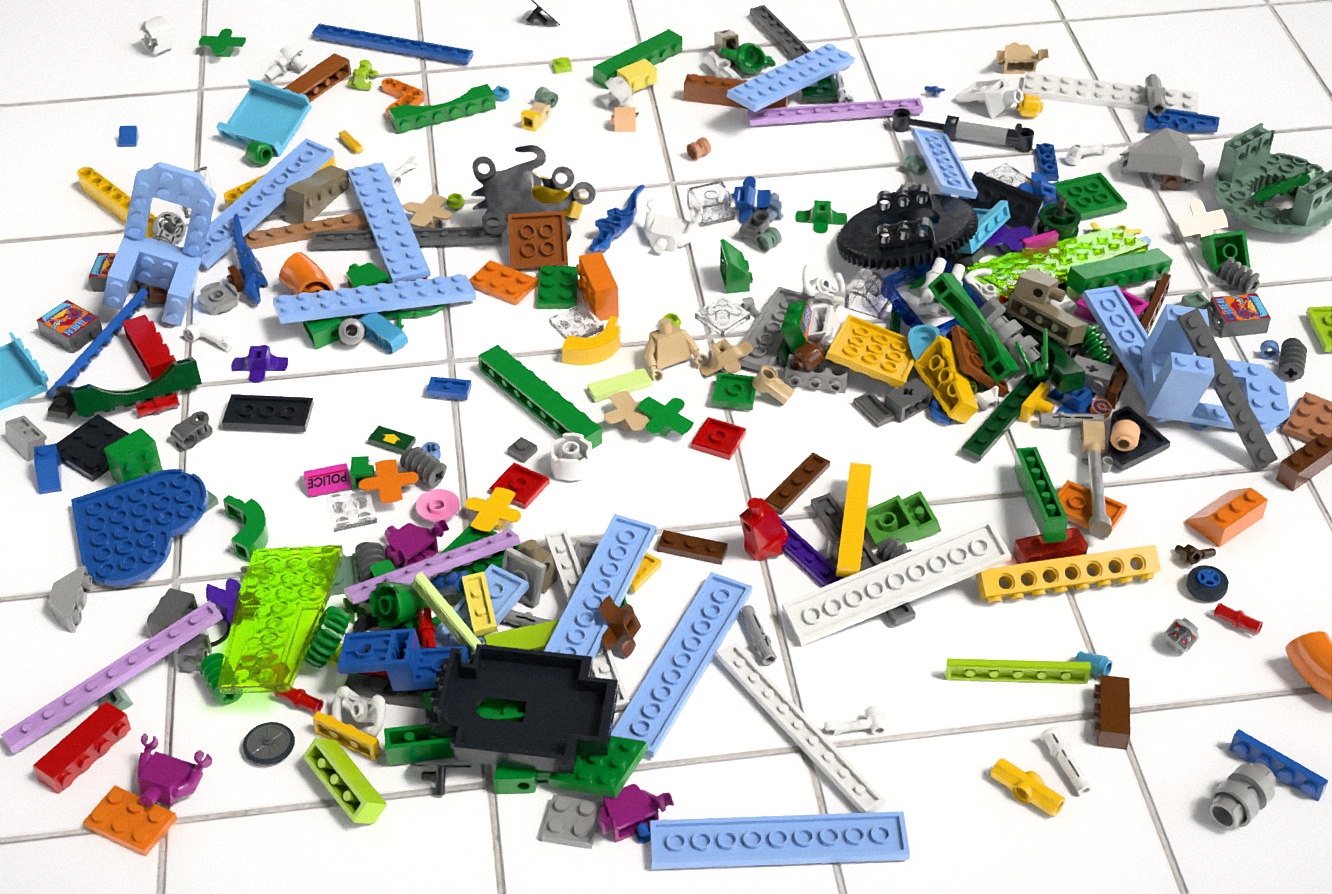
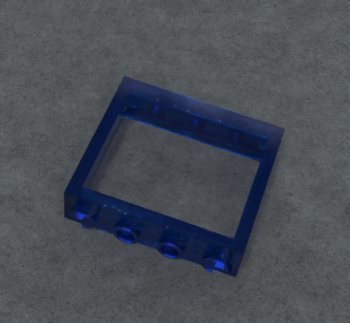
M941 256V258L946 260L943 273H952L954 266L946 257ZM926 261L925 265L919 263L917 267L911 265L910 268H905L883 278L881 294L884 298L888 299L894 311L900 314L904 323L910 328L925 324L896 289L925 276L932 269L934 262ZM962 277V287L976 307L980 309L984 305L983 301ZM956 318L936 326L943 337H946V334L951 331L955 324L964 328Z

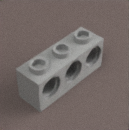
M789 354L785 370V383L788 386L846 393L849 367L835 364L829 359H824L820 365L808 372L804 369L799 370L793 362L795 360L794 355Z

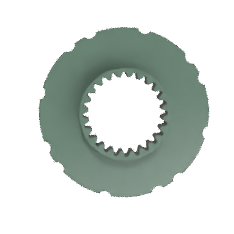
M1259 123L1224 142L1219 167L1213 183V188H1215L1214 196L1219 205L1225 211L1232 213L1234 218L1245 221L1247 225L1276 233L1284 231L1289 234L1318 230L1320 226L1326 227L1331 224L1332 169L1325 172L1322 169L1323 167L1318 164H1312L1307 159L1280 152L1270 153L1275 130L1269 131L1265 129L1263 123ZM1315 169L1317 176L1314 179H1311L1309 183L1302 187L1294 188L1288 194L1294 195L1295 202L1293 208H1283V210H1280L1277 207L1275 209L1271 208V206L1265 207L1264 203L1256 202L1252 195V192L1256 193L1257 190L1264 186Z

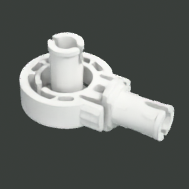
M296 42L285 44L276 54V59L273 61L274 65L264 73L265 78L271 82L280 73L285 74L292 65L299 72H302L308 65L300 58L305 49Z
M611 77L605 82L610 92L602 97L601 100L607 107L616 99L620 102L618 107H636L633 104L632 90L622 77ZM636 108V118H637V117H639V115H640L641 112Z

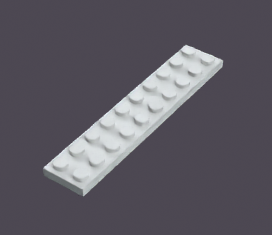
M1025 72L1022 93L1038 95L1040 99L1148 112L1149 108L1148 102H1145L1146 88L1139 84L1131 85L1122 82L1114 83L1105 80L1097 81L1088 78L1081 79L1072 78L1071 76ZM1173 88L1166 89V108L1198 113L1199 93Z
M989 519L782 603V608L801 646L1010 561L1012 555L993 522Z

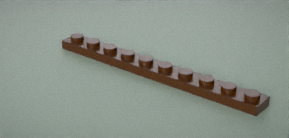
M1163 273L1161 280L1156 281L1154 291L1150 294V303L1144 310V314L1140 316L1139 322L1148 335L1169 291L1171 274ZM1120 361L1116 370L1117 374L1112 376L1111 387L1108 386L1105 393V398L1108 399L1112 409L1116 408L1130 377Z

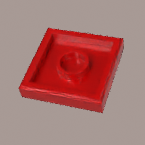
M707 417L691 442V449L730 460L745 437L746 428Z
M513 463L489 488V491L492 494L495 488L499 487L515 492L516 495L511 503L526 510L550 484V480L542 474Z

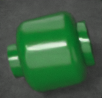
M253 141L248 144L246 158L252 164L264 166L272 159L273 151L269 144L260 141Z

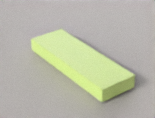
M642 368L587 384V390L593 400L598 402L608 399L611 395L618 392H632L652 386V380L646 370Z

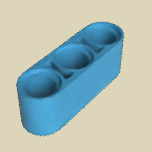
M377 312L367 313L357 319L364 326V336L389 354L408 344V338L404 331Z

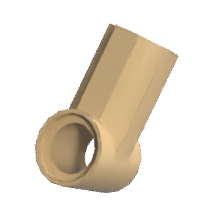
M763 366L752 381L753 387L758 392L769 393L783 405L786 404L795 392L794 389L778 378L776 370L770 366Z

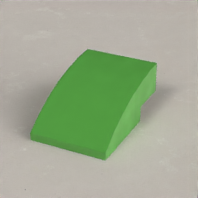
M921 491L904 499L897 495L867 509L865 526L876 546H879L882 541L889 537L892 538V541L900 539L901 544H906L941 532L939 522Z

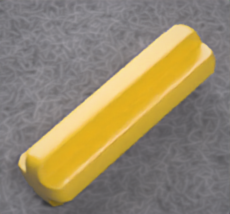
M346 130L339 132V138L354 153L358 154L363 151V146Z

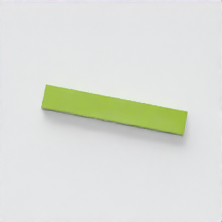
M947 658L945 680L1088 684L1091 663Z

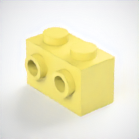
M646 59L618 69L617 77H622L630 86L632 93L657 83V68Z

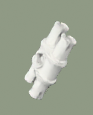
M936 258L932 269L926 274V281L921 287L922 296L918 304L923 310H928L933 298L936 299L928 285L943 273L946 265V260L943 258ZM955 264L952 273L961 286H963L962 277L965 267L961 264ZM940 303L938 314L948 316L949 311Z

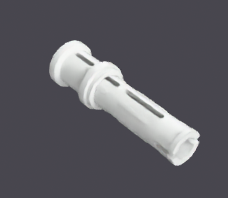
M842 70L837 71L835 74L838 86L837 97L839 103H846L845 101L851 103L854 102L852 90L848 87L846 73Z
M1052 726L1044 730L1040 735L1041 741L1049 747L1051 757L1059 761L1077 790L1078 795L1084 796L1090 793L1093 789L1092 785L1088 782L1073 758L1071 746L1062 738L1060 728Z

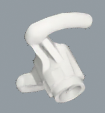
M805 264L802 271V292L810 297L814 296V300L826 298L832 301L837 291L831 288L829 280L824 276H819L809 281L811 266ZM838 272L835 274V279L839 292L846 294L844 279L841 273Z
M975 269L968 272L963 278L965 284L969 286L977 297L975 303L978 309L993 296L998 298L999 290L992 284L983 285L974 279L977 276H990L992 274L991 269ZM1008 302L1002 305L1007 308Z
M347 686L339 687L332 704V716L342 722L341 706L344 700L351 707L353 720L360 723H374L369 733L370 736L377 737L385 720V699L380 695H375L373 698L361 697Z

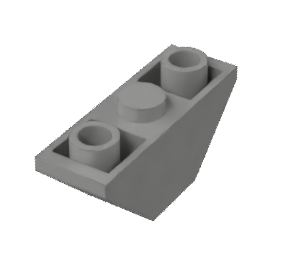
M81 566L54 582L48 598L53 616L70 633H75L77 625L82 621V609L87 604L88 589L92 588V576L88 574L86 566Z

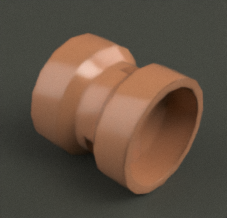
M701 137L696 142L687 144V154L692 160H697L702 155L705 156L711 153V144L705 137Z

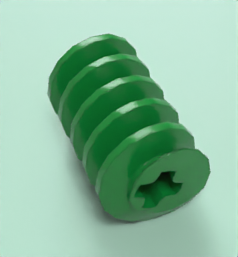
M1094 324L1087 327L1083 339L1085 342L1082 344V348H1089L1085 354L1087 356L1093 355L1090 359L1105 364L1113 362L1114 360H1111L1115 353L1107 352L1111 345L1104 346L1108 339H1100L1103 331H1096L1100 325Z
M212 653L201 661L199 672L217 704L229 705L243 696V687L240 685V681L237 679L233 668L223 653Z

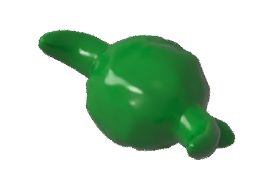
M743 43L736 50L719 49V53L724 58L734 61L736 67L745 74L754 75L761 72L764 66H776L772 56L765 55L761 47L755 43Z

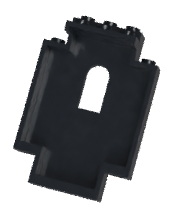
M477 644L475 653L470 655L469 663H463L461 649L451 648L449 657H445L442 669L437 670L436 684L438 685L437 690H433L431 694V705L433 706L432 710L427 712L426 726H429L431 736L451 738L450 750H454L455 761L574 774L578 753L608 756L618 697V680L592 677V656ZM486 700L526 704L523 722L484 718L477 713V707Z

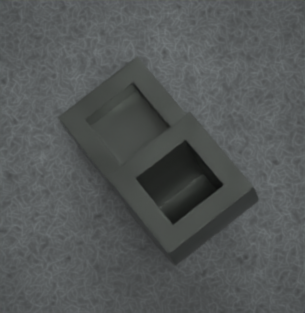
M983 248L977 249L973 254L958 253L956 250L953 254L947 253L948 256L945 258L948 261L949 268L953 269L955 264H961L965 267L966 271L968 268L977 265L979 260L985 256Z
M60 385L55 390L57 397L48 408L49 416L63 419L70 418L75 409L69 389L75 387Z

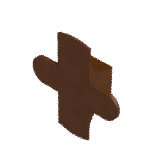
M609 595L602 601L599 607V611L608 625L607 630L602 635V645L606 650H611L617 643L627 659L633 653L636 646L633 638L642 626L630 604H625L621 609L613 602Z

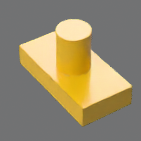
M1041 382L1021 406L1019 420L1027 423L1037 411L1053 413L1055 405L1046 401L1049 389L1048 384Z

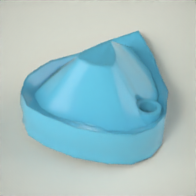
M918 325L910 329L908 342L916 361L939 335L942 336L938 327Z

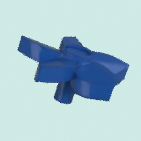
M938 86L924 87L926 91L933 92V97H936V91L939 93L945 91V88H938Z

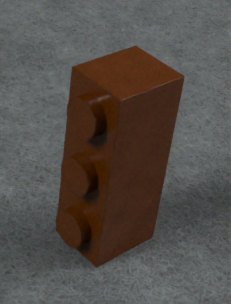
M1321 433L1281 461L1276 480L1291 491H1295L1332 464V439Z
M1100 674L1099 683L1094 684L1093 698H1097V703L1094 702L1093 717H1097V722L1094 721L1093 736H1097L1098 747L1127 750L1131 735L1130 678Z

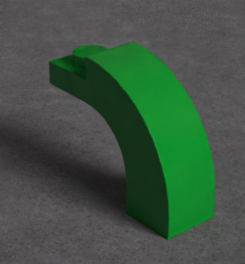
M228 495L223 499L226 515L245 525L241 531L231 538L234 554L252 563L264 551L269 539L264 510L252 498L244 503L241 499Z

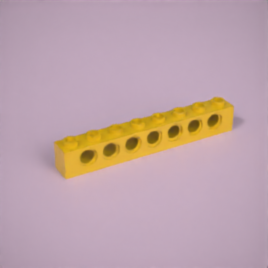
M1156 545L995 567L980 572L975 576L980 601L988 599V603L1002 601L1001 597L1010 596V600L1023 598L1024 594L1032 593L1033 597L1045 595V591L1054 590V593H1062L1068 591L1067 588L1075 587L1076 590L1090 588V584L1104 587L1111 585V581L1119 580V584L1132 582V578L1140 577L1141 581L1155 578V574L1161 572ZM1130 560L1137 564V570L1132 569ZM1109 563L1114 565L1116 573H1112L1109 570ZM1087 567L1093 569L1094 577L1087 573ZM1065 570H1069L1072 573V580L1065 576ZM1043 573H1047L1050 576V583L1043 579ZM1021 576H1025L1029 580V586L1022 584ZM999 579L1006 581L1007 589L1000 587Z

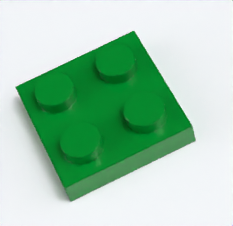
M718 372L712 397V406L753 410L757 390L753 387L752 381L756 376Z

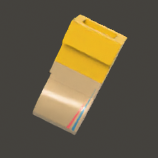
M534 102L529 110L524 109L521 112L522 128L536 132L549 118L551 113L550 105Z

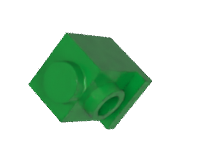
M369 456L351 457L350 477L352 490H361L359 482L365 478L374 477V465H370Z

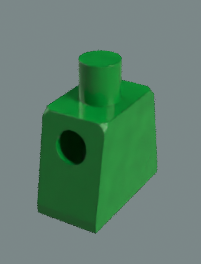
M353 263L346 272L349 288H357L361 285L374 286L379 283L390 284L389 276L372 263H366L361 266Z
M341 316L302 322L303 328L317 350L340 340L338 334L339 326L344 320L351 317Z
M497 765L493 779L495 794L536 792L538 779L548 780L553 772Z

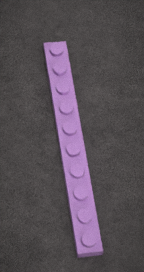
M919 97L760 109L756 112L748 110L747 116L750 126L893 116V111L898 108L908 109L911 115L923 113L924 107Z
M209 600L0 734L12 753H16L222 620L223 617L220 611Z

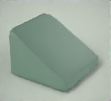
M116 687L97 701L99 706L107 701L121 711L134 705L125 690L120 687Z

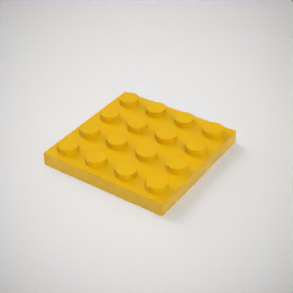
M850 314L847 316L825 357L835 364L844 365L855 372L864 373L893 387H900L905 384L913 364L916 362L909 346L908 337Z

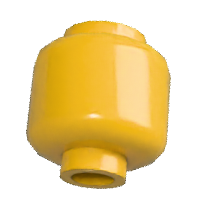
M1026 93L1023 94L1022 102L1017 103L1016 110L1019 111L1021 116L1035 118L1038 113H1042L1044 103L1041 102L1038 95Z

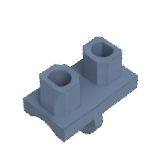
M773 192L769 207L753 208L752 214L755 211L764 210L769 213V223L776 218L781 220L784 215L781 213L782 202L779 201V194Z

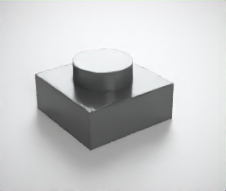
M520 437L507 448L508 455L523 463L538 452L537 445L523 437Z

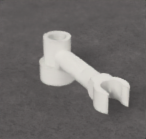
M1073 143L1070 152H1067L1065 161L1071 165H1078L1082 155L1094 153L1106 155L1109 147L1104 148V143H1098L1092 147H1082L1078 143Z
M414 155L409 156L404 165L391 174L388 173L394 189H398L401 186L402 174L409 169L419 167L420 164L414 162L418 157Z
M198 321L194 325H189L183 329V335L189 342H194L198 338L204 337L217 343L224 351H229L233 348V346L228 344L232 341V338L229 336H219L208 331L203 321Z
M873 705L866 708L864 711L866 719L860 721L823 722L825 727L823 728L824 735L826 737H833L841 734V732L870 728L874 735L883 734L886 731L883 707Z

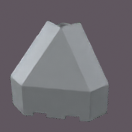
M1169 128L1153 131L1118 154L1124 156L1121 171L1123 175L1145 172L1180 176L1185 178L1184 183L1189 185L1202 183L1205 164L1199 159V153L1195 146L1191 145L1190 137Z

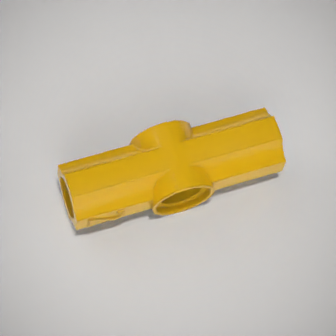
M1000 758L991 770L990 776L1010 788L1013 796L1021 803L1027 804L1031 802L1052 817H1056L1065 804L1066 798L1046 786L1041 776L1034 771L1024 772L1004 758Z

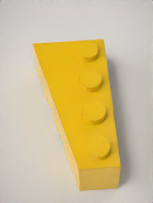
M541 175V178L550 179L548 177ZM534 186L532 188V196L541 203L555 204L563 201L572 189L570 188V191L567 189L552 190L544 186ZM577 192L579 198L586 199L585 197L580 196L581 192ZM573 201L568 208L563 210L565 211V216L579 219L584 205Z
M939 335L913 366L927 386L933 390L934 396L947 415L966 424L979 408L967 375L959 368L960 364L955 353V344L953 341Z

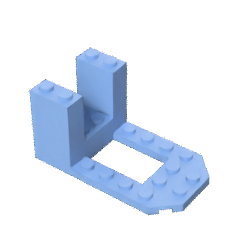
M163 162L153 164L151 168L146 170L143 168L137 171L124 236L107 276L102 305L122 310L133 280L167 289L168 293L162 322L182 326L197 283L217 196L214 190L209 189L205 184V179L200 173ZM153 197L192 209L184 247L145 237Z
M1166 304L1141 351L1147 416L1235 429L1223 406L1199 402L1215 375L1213 358L1200 357L1194 354V350L1177 320L1178 317L1195 308ZM1199 309L1209 327L1208 311ZM1225 359L1237 382L1243 383L1244 396L1264 433L1270 434L1279 425L1287 422L1290 417L1286 384L1264 365Z

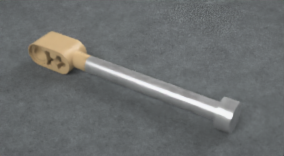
M1082 420L1080 429L1081 451L1088 452L1093 515L1089 519V532L1093 537L1105 538L1112 532L1111 519L1106 515L1101 453H1104L1106 442L1104 421Z

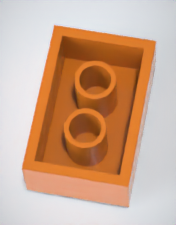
M602 252L580 255L579 264L576 265L577 273L580 276V279L577 280L579 291H582L584 302L588 303L589 314L594 316L596 322L609 320L610 316L619 317L618 286Z

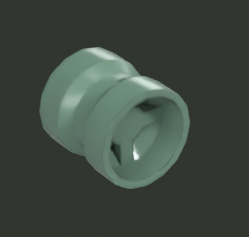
M541 86L536 90L534 99L536 102L550 105L552 109L557 105L559 96L557 93Z
M910 153L903 165L904 169L913 171L919 177L923 176L928 169L924 159L919 158L915 153Z
M770 227L765 230V233L762 232L757 235L755 241L761 251L767 252L773 246L781 243L782 236L777 228Z

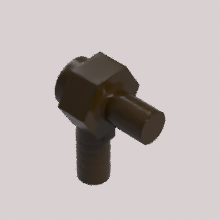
M1187 544L1185 547L1177 545L1174 549L1177 554H1180V559L1191 566L1199 563L1202 558L1214 557L1216 555L1214 548L1199 550L1190 544Z

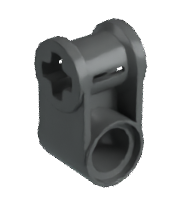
M764 210L755 211L741 225L739 237L752 240L756 244V236L762 232L765 233V230L769 228V213Z
M204 411L193 413L171 429V438L186 450L193 448L213 433V428L208 422L209 415Z

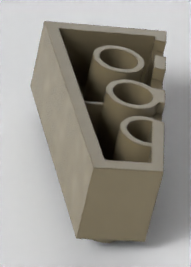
M330 165L314 173L311 177L287 187L285 222L300 224L316 218L348 188V171Z

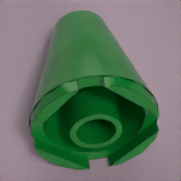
M384 581L375 585L377 587L370 593L369 604L372 616L378 618L380 621L378 624L381 627H396L416 616V611L419 608L423 612V607H429L414 590L413 584Z

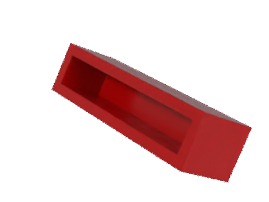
M145 314L122 322L127 340L152 381L155 380L168 368L171 362L176 361L174 355H170L167 343L163 344L160 332H156L154 322L149 321Z
M104 702L33 765L38 781L57 794H60L77 777L88 770L103 754H106L115 743L128 734L131 726L127 714L109 702Z

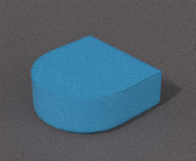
M498 85L493 90L495 101L504 102L510 98V91L506 87Z

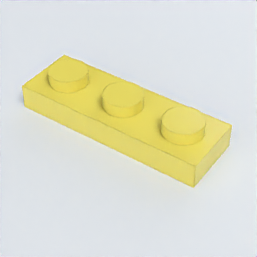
M485 572L463 576L462 580L474 635L477 637L497 632L498 628Z

